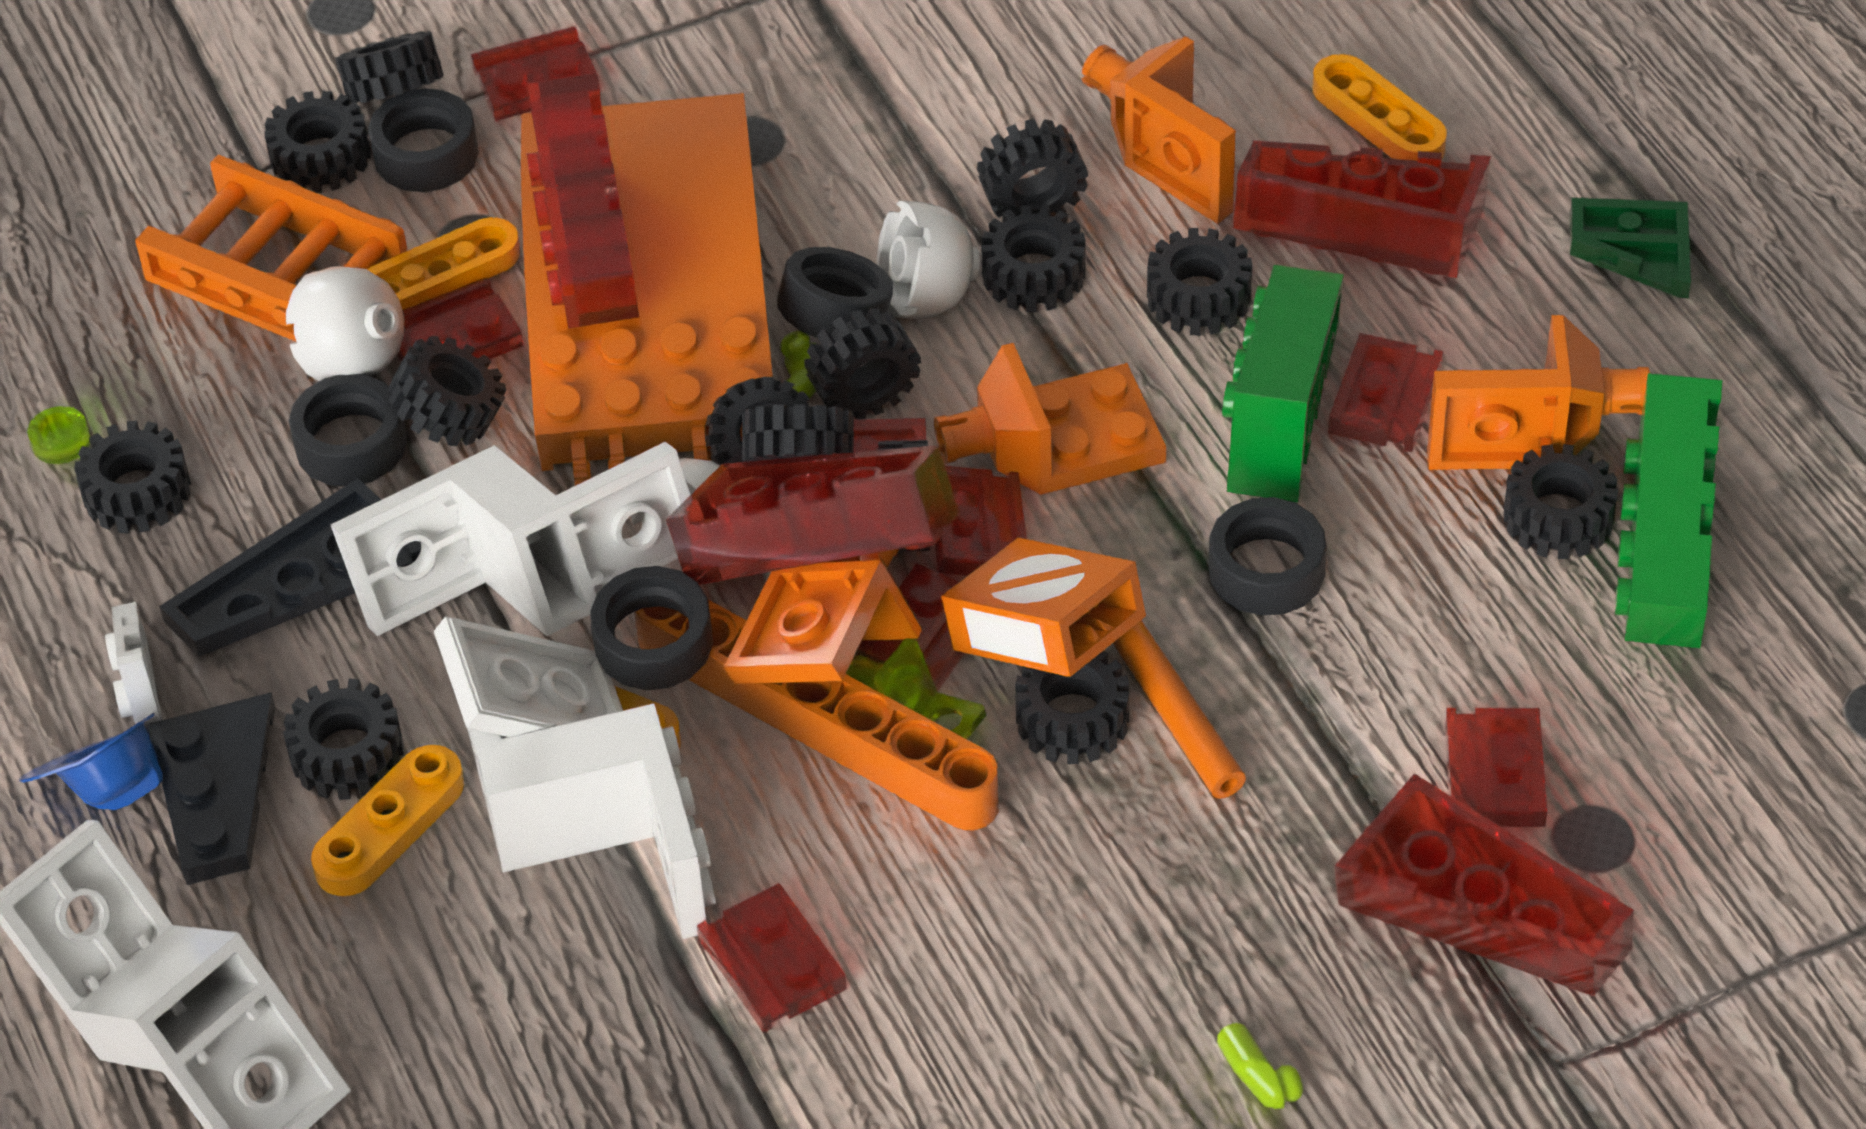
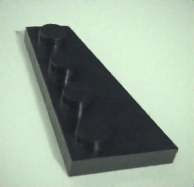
M357 478L160 605L163 622L200 657L355 594L331 524L381 499ZM420 541L409 542L401 548L396 559L398 567H405L416 561L421 552Z

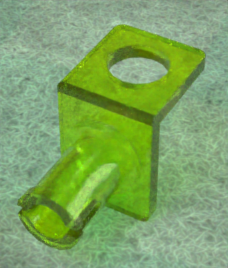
M906 638L885 663L870 660L862 655H855L846 672L852 678L932 721L951 713L962 716L959 725L950 731L965 739L969 738L987 716L985 707L982 704L937 692L918 642L914 639Z

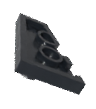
M272 692L148 724L152 744L162 771L163 780L161 782L187 885L251 868L260 810L258 796L262 772L266 771L268 758L266 744L269 725H273L275 713Z

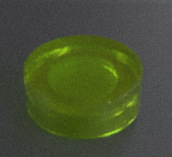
M56 406L43 410L28 425L27 435L32 451L43 462L50 464L67 463L79 457L78 452L82 445L89 447L90 432L86 419L80 411L72 407Z

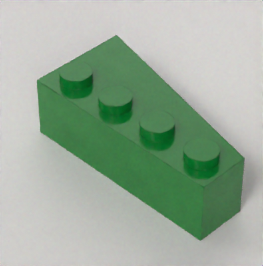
M1274 264L1268 286H1257L1253 316L1247 318L1243 337V349L1238 348L1233 368L1232 381H1227L1223 399L1222 417L1232 418L1226 492L1263 498L1275 497L1298 503L1302 488L1303 464L1308 462L1314 419L1318 418L1324 378L1327 379L1339 327L1344 274Z
M1651 373L1647 375L1638 439H1626L1623 474L1634 475V484L1623 485L1620 520L1632 521L1631 531L1621 530L1617 561V567L1629 568L1628 578L1618 577L1614 615L1626 616L1625 641L1691 648L1701 647L1708 607L1712 535L1710 533L1716 483H1713L1719 441V426H1716L1721 403L1723 380Z

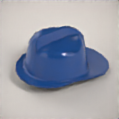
M152 713L122 734L51 760L19 778V781L21 783L29 782L56 773L86 804L98 809L108 810L126 807L158 787L163 780L156 751L144 724L155 714Z

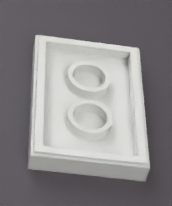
M446 616L434 630L466 728L512 737L623 711L612 679L602 668L594 650Z

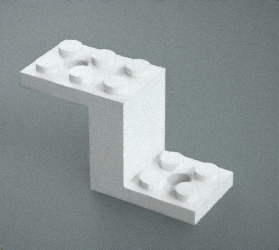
M666 442L558 495L552 493L494 445L331 524L367 626L377 636L484 583L493 588L544 635L549 636L590 615V610L597 593L613 577L633 568L662 566L679 570L709 555L677 450ZM644 512L645 521L639 533L631 538H622V527L625 521L635 513ZM420 541L421 552L416 561L408 566L398 567L396 559L401 548L409 542Z
M654 704L512 737L467 728L503 872L654 837L682 939L708 933L705 907L716 904L712 881L707 868L711 866L709 851L702 827L696 829L693 815H696L688 777H681L678 765H681V757L674 728L672 726L661 729Z
M98 820L85 821L0 891V925L99 1060L163 1072L204 1129H309L351 1091L238 932L172 925ZM83 895L91 902L94 915L90 926L85 931L77 934L67 924L66 911L69 903L74 898ZM262 1062L270 1071L271 1085L268 1092L262 1098L254 1101L246 1092L245 1078L248 1071L255 1064Z

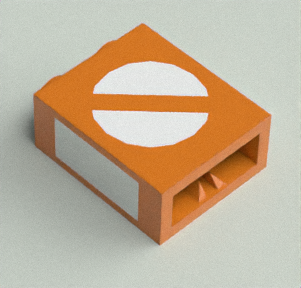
M1019 537L941 596L953 650L1067 677L1074 675L1146 617L1135 561Z

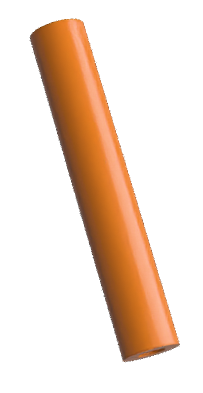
M1141 620L1113 642V645L1211 794L1218 799L1235 794L1244 785L1246 775Z

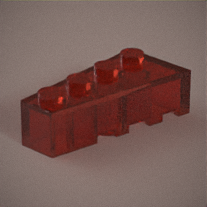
M597 73L527 84L537 152L526 153L531 187L543 186L544 188L542 191L533 192L538 227L550 225L551 228L539 231L545 266L557 265L558 268L546 271L552 307L564 305L568 329L639 318L633 270L622 210L620 208L615 171L611 159L607 127L602 112Z
M1253 140L1237 175L1233 228L1252 232L1262 237H1274L1310 245L1316 249L1332 250L1359 256L1373 262H1385L1417 269L1431 275L1457 278L1484 211L1491 156L1470 155L1469 164L1441 162L1442 153L1418 151L1417 160L1390 159L1383 157V149L1360 147V151H1354L1345 156L1332 155L1328 145Z
M935 445L722 464L665 520L683 573L701 585L899 548H906L908 550L926 548L940 539L942 532L959 515V510L940 447Z
M1415 773L1335 865L1339 906L1591 996H1595L1633 949L1634 909Z

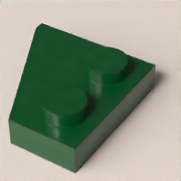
M1571 197L1569 213L1570 255L1678 298L1689 299L1691 265L1688 202Z

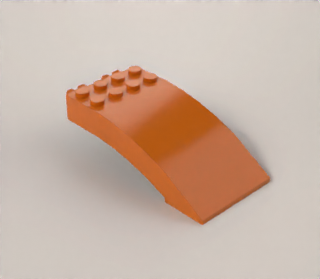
M744 93L521 114V201L525 291L534 431L541 470L552 471L554 470L553 464L573 462L574 483L576 486L592 478L589 461L609 459V470L625 462V457L637 456L664 442L676 449L677 452L693 451L694 459L711 461V452L709 450L711 447H706L705 436L709 435V426H705L707 416L712 414L715 408L712 406L718 397L723 396L728 388L752 378L773 377ZM741 424V428H740L741 440H742V424Z

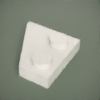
M132 602L111 607L114 633L105 634V641L112 670H119L122 680L113 682L121 718L133 716L135 724L154 713L155 716L144 723L151 738L148 724L162 721L147 637L137 603Z

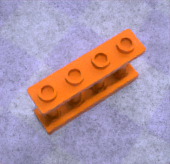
M217 155L210 162L217 195L180 235H171L148 225L135 239L145 280L295 342L297 341L294 335V324L286 325V310L292 291L297 286L294 284L329 245L354 254L343 267L368 269L408 251L403 228L391 220L375 217L350 207L341 200L330 199L307 190L293 181L282 180L259 171L248 163L237 162L222 155ZM235 208L259 216L226 254H218L201 247ZM282 226L306 235L273 273H265L248 266L251 260Z

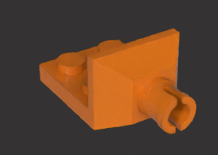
M1186 36L1148 50L1134 62L1122 57L1108 45L1097 47L1088 56L1083 65L1081 74L1085 76L1082 78V82L1088 87L1100 91L1111 100V123L1124 165L1215 223L1219 224L1233 213L1236 130L1228 126L1222 119L1210 115L1193 104L1194 41Z
M1551 315L1545 369L1434 371L1427 445L1428 470L1511 469L1516 460L1523 463L1524 453L1533 449L1541 457L1542 446L1553 444L1555 453H1562L1563 444L1574 445L1573 455H1577L1599 435L1601 416L1620 413H1637V415H1642L1647 375L1650 373L1649 367H1637V369H1609V367H1601L1599 348L1564 315Z
M1014 343L1002 345L977 387L978 406L971 408L969 411L949 416L941 415L934 417L935 437L945 464L980 453H989L997 471L1040 495L1166 463V445L1128 363L1032 386Z
M866 517L861 518L857 521L852 531V538L847 548L822 549L775 564L724 665L734 684L842 681L861 641L918 639L922 629L888 570L893 556L897 554L902 544V537L897 528L881 518L872 517L870 522H868Z

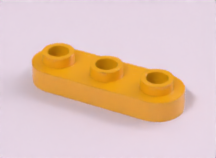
M1334 54L1321 59L1315 65L1312 87L1315 98L1397 163L1408 168L1423 169L1434 166L1442 160L1445 155L1447 139L1445 125L1362 60L1347 54Z
M496 217L482 218L376 264L367 270L391 286L399 298L405 316L513 267L520 257L518 232L515 226L505 219Z
M440 745L421 746L405 755L315 844L311 854V862L319 886L324 891L336 896H351L369 888L460 797L464 789V777L458 756L449 748ZM384 810H395L390 814L380 815ZM342 852H351V854L346 857H337Z

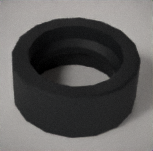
M422 88L405 91L403 94L396 95L386 100L373 113L368 126L376 171L388 184L404 191L424 193L445 189L461 181L474 168L479 154L471 108L460 97L445 90ZM419 130H444L454 135L447 143L431 150L417 152L402 150L393 146L400 138Z
M809 247L794 252L786 261L777 294V308L784 319L801 332L818 338L817 335L823 329L829 333L836 329L832 323L836 319L842 317L845 323L851 321V312L861 310L865 318L869 309H879L882 315L885 311L888 312L893 296V282L884 269L861 255L833 247Z
M363 374L336 375L324 378L306 388L293 403L288 420L298 463L311 478L331 486H346L357 478L365 484L373 482L390 472L403 457L408 439L405 423L397 415L400 407L391 406L389 398L392 393L388 392L389 386L385 382ZM349 415L369 416L383 423L374 434L352 444H327L314 438L322 426L336 418Z
M1268 497L1251 498L1235 504L1216 519L1209 536L1208 564L1210 582L1223 600L1241 611L1262 616L1282 615L1301 608L1318 594L1325 577L1327 552L1325 531L1314 514L1295 502ZM1272 539L1287 543L1300 551L1304 560L1296 567L1281 573H1260L1248 570L1235 562L1231 557V553L1240 545L1253 540Z
M662 566L633 568L613 577L597 593L590 610L591 632L596 658L606 674L624 686L647 691L667 689L680 684L694 676L706 664L713 646L708 598L698 582L680 570ZM642 608H669L677 610L689 619V629L677 641L662 648L638 649L626 646L615 637L616 626L627 615Z

